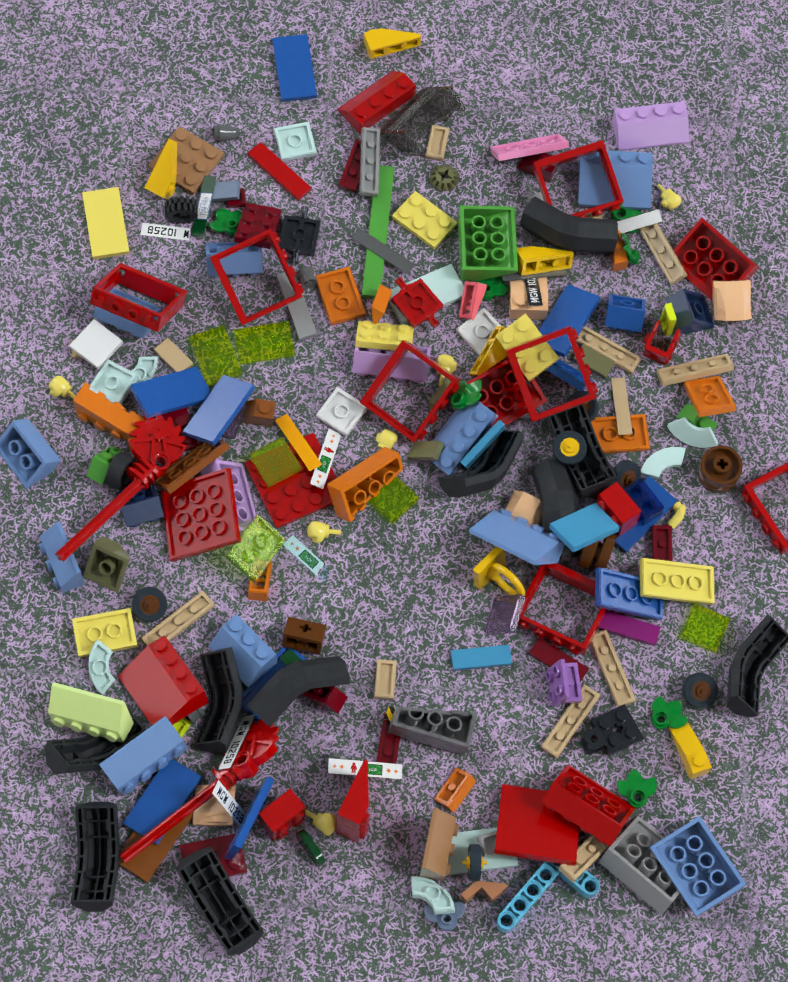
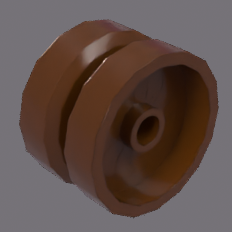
M719 445L711 447L705 452L698 466L697 476L699 482L705 489L713 493L730 491L735 487L742 473L743 463L741 457L734 449L728 446Z
M612 534L604 538L603 543L597 541L582 548L580 553L582 556L578 567L587 570L594 559L596 560L594 572L599 567L606 569L617 536Z

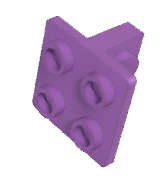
M560 659L547 669L546 681L549 683L550 689L548 697L549 701L552 702V707H557L562 703H580L583 701L577 663H565L564 659Z

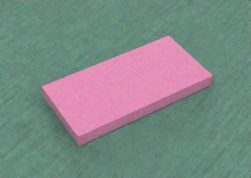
M560 134L491 146L490 149L491 154L498 161L566 149L569 148V142Z

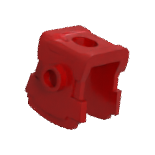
M658 320L651 334L647 333L644 338L643 356L662 365H667L672 358L681 333L677 329L667 352L651 346L660 327L661 321Z

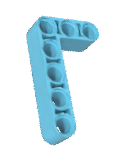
M545 861L500 913L496 922L497 928L503 933L512 931L558 876L579 894L588 899L596 896L600 889L599 881L586 870L572 883L558 870L560 865ZM547 872L551 877L550 880H543L540 877V873ZM585 884H592L595 891L588 892L584 887ZM534 887L538 894L531 896L528 894L527 889ZM520 902L524 905L525 909L517 911L514 908V904ZM508 918L512 924L506 927L502 925L501 919Z

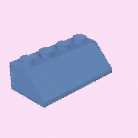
M479 401L461 410H455L432 440L441 441L444 447L438 460L431 462L448 475L456 473L462 465L460 463L461 460L485 435L498 415Z
M165 716L99 765L123 796L132 792L142 781L148 780L158 769L166 767L173 758L181 756L188 746Z

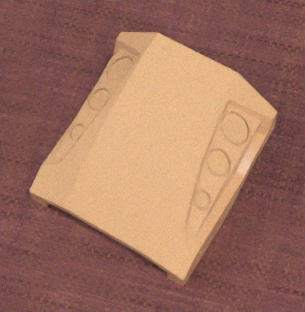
M749 279L744 281H713L712 299L715 320L742 321L752 319L750 306L751 282Z
M514 490L505 509L511 511L512 516L526 518L531 525H541L542 509L540 499L524 491Z
M198 785L195 789V796L209 785ZM236 785L231 786L230 790H228L234 799ZM213 796L194 811L193 826H233V818L216 797Z

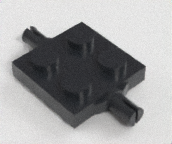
M304 206L301 207L300 216H284L279 247L292 254L290 263L294 264L295 259V265L298 264L299 255L315 256L321 221L308 218L309 208L306 206L305 212Z

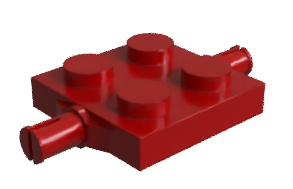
M401 277L397 278L395 283L401 290L391 298V302L413 328L427 320L433 328L438 327L440 322L434 317V314L443 308V303L421 278L408 285Z

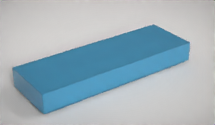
M510 645L451 650L453 671L512 665Z

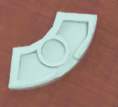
M158 356L139 357L138 364L131 370V372L139 376L136 383L153 377L158 365Z
M685 417L670 422L667 425L677 439L690 446L709 448L718 445L711 427H696L689 423Z
M669 447L655 452L645 461L641 469V475L658 479L660 474L666 469L681 467L686 448Z
M97 639L89 656V674L94 686L103 695L115 681L109 669V659L113 651Z
M411 876L412 898L428 902L433 908L435 915L455 913L454 902L446 889H443L431 879Z

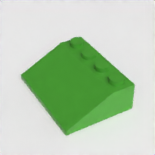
M460 205L457 216L460 281H481L517 273L515 207Z

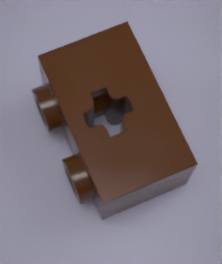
M288 617L283 633L282 647L320 655L327 625Z

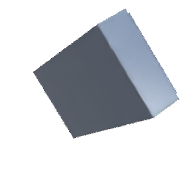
M238 180L216 182L211 202L239 200L240 182Z

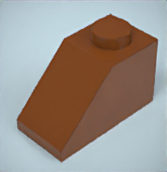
M262 399L246 401L236 415L235 422L273 427L276 402Z

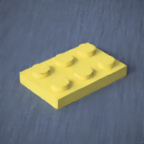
M416 191L392 215V219L434 250L458 223Z
M525 313L495 337L504 349H508L542 336V334ZM548 342L515 353L521 371L529 382L560 359Z
M358 321L355 347L395 351L402 340H407L412 344L414 328L404 324L377 323L375 325L371 321Z
M131 608L72 619L79 658L90 656L91 649L97 639L113 652L138 647Z

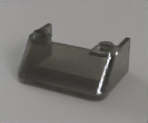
M452 86L425 87L419 90L380 128V135L403 155L421 156L423 153L418 148L419 144L417 141L437 121H447L453 116L455 111H466L467 108Z

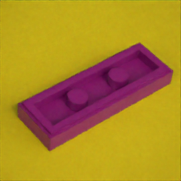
M607 611L599 630H607V632L656 646L661 627Z

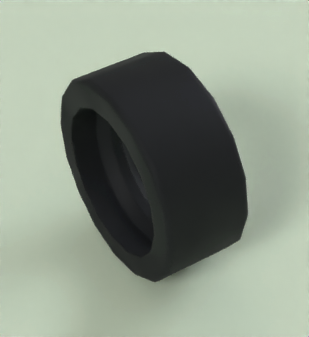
M123 452L116 454L108 467L106 484L123 491L131 482V479L126 474V469L132 467L134 462H137L136 458Z

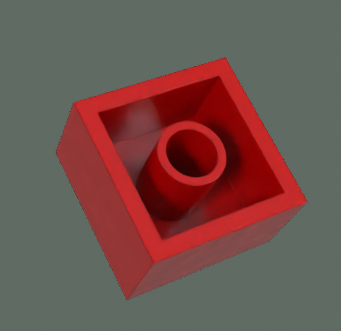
M618 482L598 495L596 504L620 526L619 532H616L618 537L637 525L641 510Z
M290 788L258 813L259 823L273 841L276 839L282 840L289 834L288 830L293 826L298 827L305 821L306 807Z

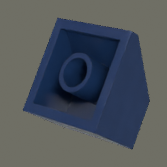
M681 289L666 298L667 304L672 303L677 318L674 326L676 331L679 329L680 333L689 334L715 327L703 294Z
M154 484L149 485L147 490L141 489L121 508L126 527H137L141 523L155 522L164 517ZM122 491L116 492V496H118Z

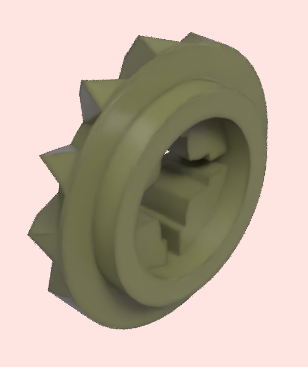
M436 165L430 174L431 184L440 191L452 190L459 181L457 169H453L451 165ZM448 173V174H447V175H448L447 178H445V179L441 182L442 176H444V174Z

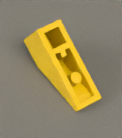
M382 28L372 29L364 33V45L369 58L373 59L420 46L421 35L419 33Z
M168 139L144 187L165 199L172 197L176 189L177 142Z
M536 246L517 248L518 272L521 276L570 269L572 268L574 252Z
M495 326L469 375L479 376L507 357L505 349L495 337L505 329L504 326Z
M687 722L686 725L678 729L668 727L689 778L693 779L709 773L712 766L690 724Z

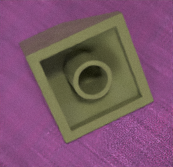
M102 536L93 544L83 577L118 593L130 558L120 543Z

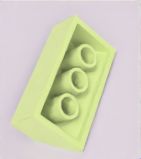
M53 682L48 714L54 725L71 728L75 732H86L93 737H104L111 742L118 741L124 743L134 724L124 701Z

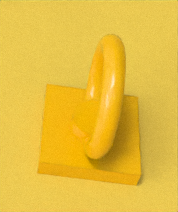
M496 546L473 569L474 585L481 590L490 580H494L511 597L516 599L524 598L525 589L522 583L505 567V550ZM500 574L504 575L513 584L515 589L510 587L501 578Z

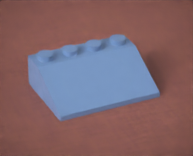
M607 150L624 200L622 206L626 209L650 210L653 154ZM595 153L579 158L578 206L596 207L614 201L599 154Z
M504 508L493 510L469 529V533L533 565L558 563L565 546L553 532L549 534L544 531V527L537 524H529L526 518L512 516V512Z
M700 816L650 847V850L695 917L733 896L746 885Z

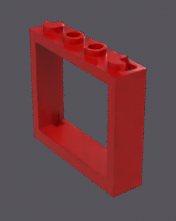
M603 140L533 162L532 167L544 202L552 205L541 170L598 153L614 201L571 215L581 218L591 215L597 217L602 215L603 211L610 209V212L620 209L624 200Z
M271 229L210 257L242 326L303 298L302 293H304L302 285L300 282L296 283L294 279L296 272L292 265L288 266L286 262L288 255L284 248L280 249L278 245L280 238L276 231L272 232ZM269 238L295 295L246 317L220 260Z
M119 263L93 287L89 304L158 332L183 307L187 290ZM119 283L169 305L161 313H158L110 293V291Z
M571 326L563 327L505 349L532 422L597 398L595 394L598 393L595 382L591 383L589 375H592L588 364H584L583 357H585L583 348L582 346L578 347L576 342L579 339L576 329H572ZM567 334L589 394L537 413L515 353Z
M402 340L360 400V403L411 441H422L427 435L426 429L428 426H432L438 419L437 413L440 409L444 410L448 405L449 400L447 399L451 393L454 395L459 389L460 385L458 383L461 380L407 340ZM408 351L451 381L416 432H413L373 402Z
M788 463L744 485L741 490L744 503L749 504L753 517L759 519L765 535L770 536L773 547H776L781 555L788 552V541H786L753 490L788 472Z
M558 563L542 564L514 614V623L521 629L532 631L537 637H545L551 640L556 646L562 645L568 648L571 653L584 656L608 609H600L583 643L525 617L524 614L546 574L595 597L594 580Z

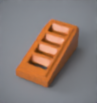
M619 230L616 248L612 253L613 271L626 269L629 261L623 248L624 244Z
M253 560L248 600L268 601L272 562ZM256 568L267 569V572L256 571ZM255 575L266 576V578H257ZM254 583L265 584V586L254 585Z

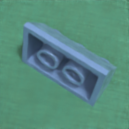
M206 243L207 275L219 277L210 257L239 243ZM249 246L220 260L225 273L230 274V276H240L247 273L254 276L263 273L262 248Z
M113 288L110 293L155 312L161 313L162 307L119 289ZM95 307L93 317L97 318L101 323H109L118 330L132 333L137 338H144L151 331V329Z
M28 418L12 421L0 437V455L26 489L52 473L61 461Z
M58 521L40 536L42 543L38 545L42 555L46 554L48 560L45 562L49 572L53 571L55 577L52 579L56 589L60 588L61 592L64 593L84 585L73 553L64 562L58 560V557L55 555L68 542L62 525Z
M237 614L220 628L208 646L212 651L232 647L240 680L247 688L277 663L276 653Z

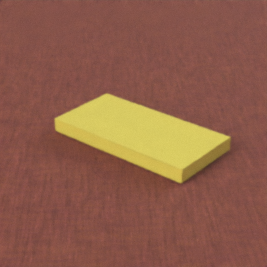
M119 187L82 192L93 260L130 254Z
M641 558L639 560L640 597L705 605L715 604L714 567Z

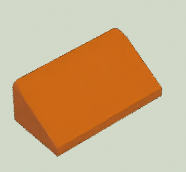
M381 284L372 304V319L375 325L384 315L392 290Z
M456 767L434 800L454 813L473 788L476 780L471 774Z

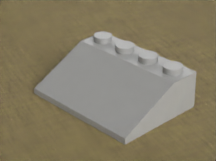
M637 816L599 860V863L658 913L663 915L680 893L650 850L652 845L664 839V837Z

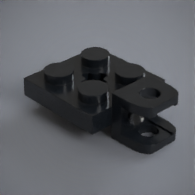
M624 704L591 719L590 724L593 728L584 734L580 744L587 755L595 754L605 749L608 756H611L643 741L644 737ZM614 726L620 727L621 734H618V732H613V729L615 728Z

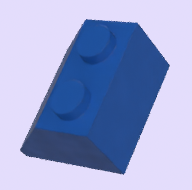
M609 293L605 326L612 330L625 329L630 333L642 332L646 300Z

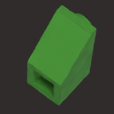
M110 446L95 455L86 476L101 485L105 484L108 467L112 459L121 450Z

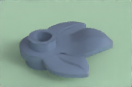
M458 901L454 903L455 913L435 915L433 908L430 905H425L424 914L430 922L437 923L443 931H451L457 926L458 919L464 915L465 906L463 901ZM449 918L451 921L445 922L444 919Z

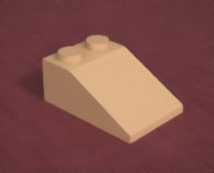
M547 277L538 278L543 306H529L524 279L509 281V319H519L525 313L529 319L545 320L547 318Z

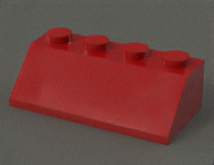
M392 70L337 110L361 134L362 127L370 128L413 98L416 85L405 73Z

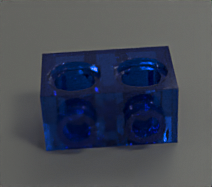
M642 478L624 488V491L641 510L638 522H641L643 526L662 514L664 506ZM631 493H637L640 497L634 498ZM642 508H649L651 512L646 513Z

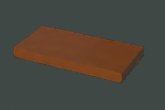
M220 439L215 446L205 442L201 443L171 466L164 476L154 480V485L171 494L230 448L229 445Z
M191 813L165 833L158 845L152 843L128 863H125L119 855V865L146 883H149L193 818V814ZM134 831L120 853L143 836Z

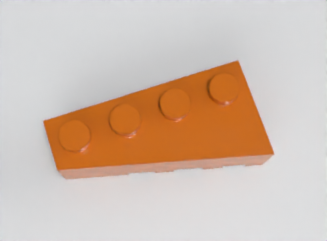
M85 382L73 400L78 419L85 423L88 421L93 423L94 427L98 430H106L114 438L126 440L127 444L130 439H135V437H131L129 434L134 429H137L134 426L135 422L145 421L143 417L133 411L126 412L125 407L117 401L111 403L104 393L100 391L98 393L93 392L89 389L91 385Z
M384 447L328 483L327 487L336 515L351 523L355 519L354 515L359 510L363 511L367 507L366 503L372 497L375 498L380 493V489L384 485H388L404 469L400 454Z

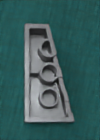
M396 707L388 733L464 756L470 746L478 712L471 711L469 713L461 712V710L441 711V709L423 710V708Z

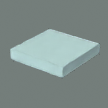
M309 122L274 128L282 161L317 155Z
M107 359L90 384L91 387L89 389L95 393L99 391L104 393L111 403L117 401L122 404L131 391V384L136 383L139 376Z

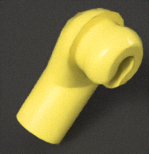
M681 502L674 504L672 508L676 513L667 522L673 529L683 520L686 506L682 505Z

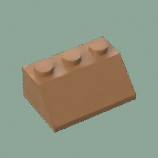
M433 808L420 876L444 881L445 875L449 876L451 864L448 863V858L454 854L455 844H452L453 836L457 837L459 824H455L456 817L437 808Z

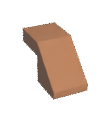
M476 881L461 894L460 899L466 904L481 891L492 903L507 890L508 886L506 883Z

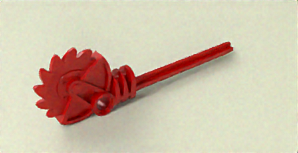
M144 415L143 419L145 421L134 423L137 429H134L129 435L135 437V439H130L128 446L133 456L137 459V463L134 462L132 467L126 469L127 476L133 482L55 553L58 560L64 562L141 489L147 490L149 485L154 483V480L164 476L169 466L175 464L182 457L187 446L182 444L185 436H179L181 426L177 425L174 427L171 417H168L167 421H165L162 415L147 419ZM155 463H161L163 467H159Z
M259 719L257 724L252 722L231 767L221 769L220 771L213 768L211 771L216 777L215 781L119 855L124 862L128 863L214 796L212 792L218 780L228 791L238 781L255 776L259 766L268 761L278 750L275 743L279 739V736H277L279 727H274V723L269 727L262 719Z

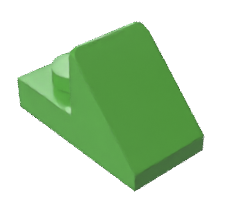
M686 404L676 416L677 420L685 417L694 426L701 428L711 427L712 431L718 425L707 416L699 417L694 406L691 404Z

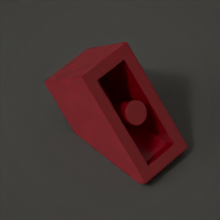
M545 152L524 156L517 168L535 176L532 167L533 162L552 155ZM558 165L541 170L544 181L551 182L558 169Z
M336 686L314 688L300 694L336 714H339L348 698Z

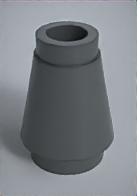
M222 124L213 126V140L221 142L239 139V128Z

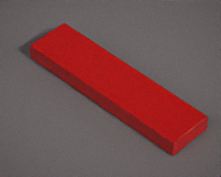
M262 142L248 152V157L297 201L311 191V186Z

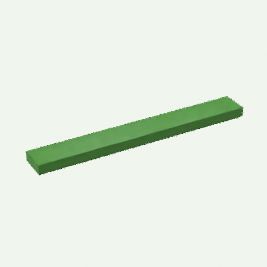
M379 165L378 197H373L369 234L386 245L395 167ZM368 248L362 297L375 299L379 285H382L384 259Z

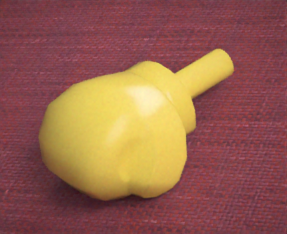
M660 184L657 185V188L662 192L660 195L662 207L673 210L681 204V197L675 194L670 188L665 190Z
M447 354L438 356V364L451 373L456 370L457 362L454 361L452 356ZM437 371L436 374L440 375L438 384L440 387L444 383L445 376Z
M55 376L50 381L49 389L53 397L60 395L62 397L69 395L72 399L76 397L70 391L72 386L62 376Z
M384 429L376 436L377 447L380 450L384 447L392 449L398 440L397 434L388 429Z
M318 521L310 522L307 527V535L314 543H321L324 538H328L329 534L341 535V530L329 529V524Z
M306 810V815L313 819L312 824L322 831L324 835L329 836L336 830L337 821L334 814L326 812L315 815Z

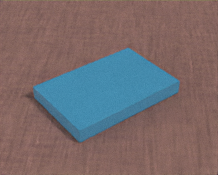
M498 420L465 455L460 463L468 469L506 429L505 424Z
M594 503L550 523L549 528L572 552H575L619 532L620 526Z

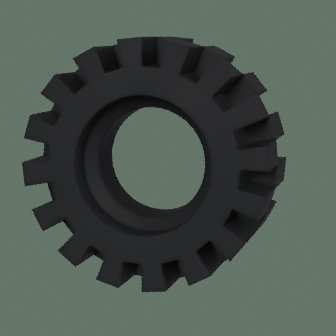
M175 196L174 199L169 198L164 203L165 219L172 224L174 222L176 224H185L186 222L189 224L198 218V203L194 198L190 199L188 196L186 198H183V196L178 198Z

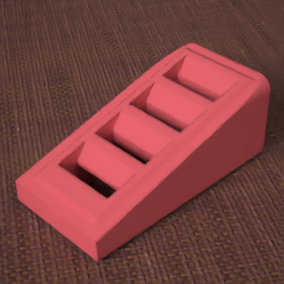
M465 281L459 318L475 319L487 288L486 284Z

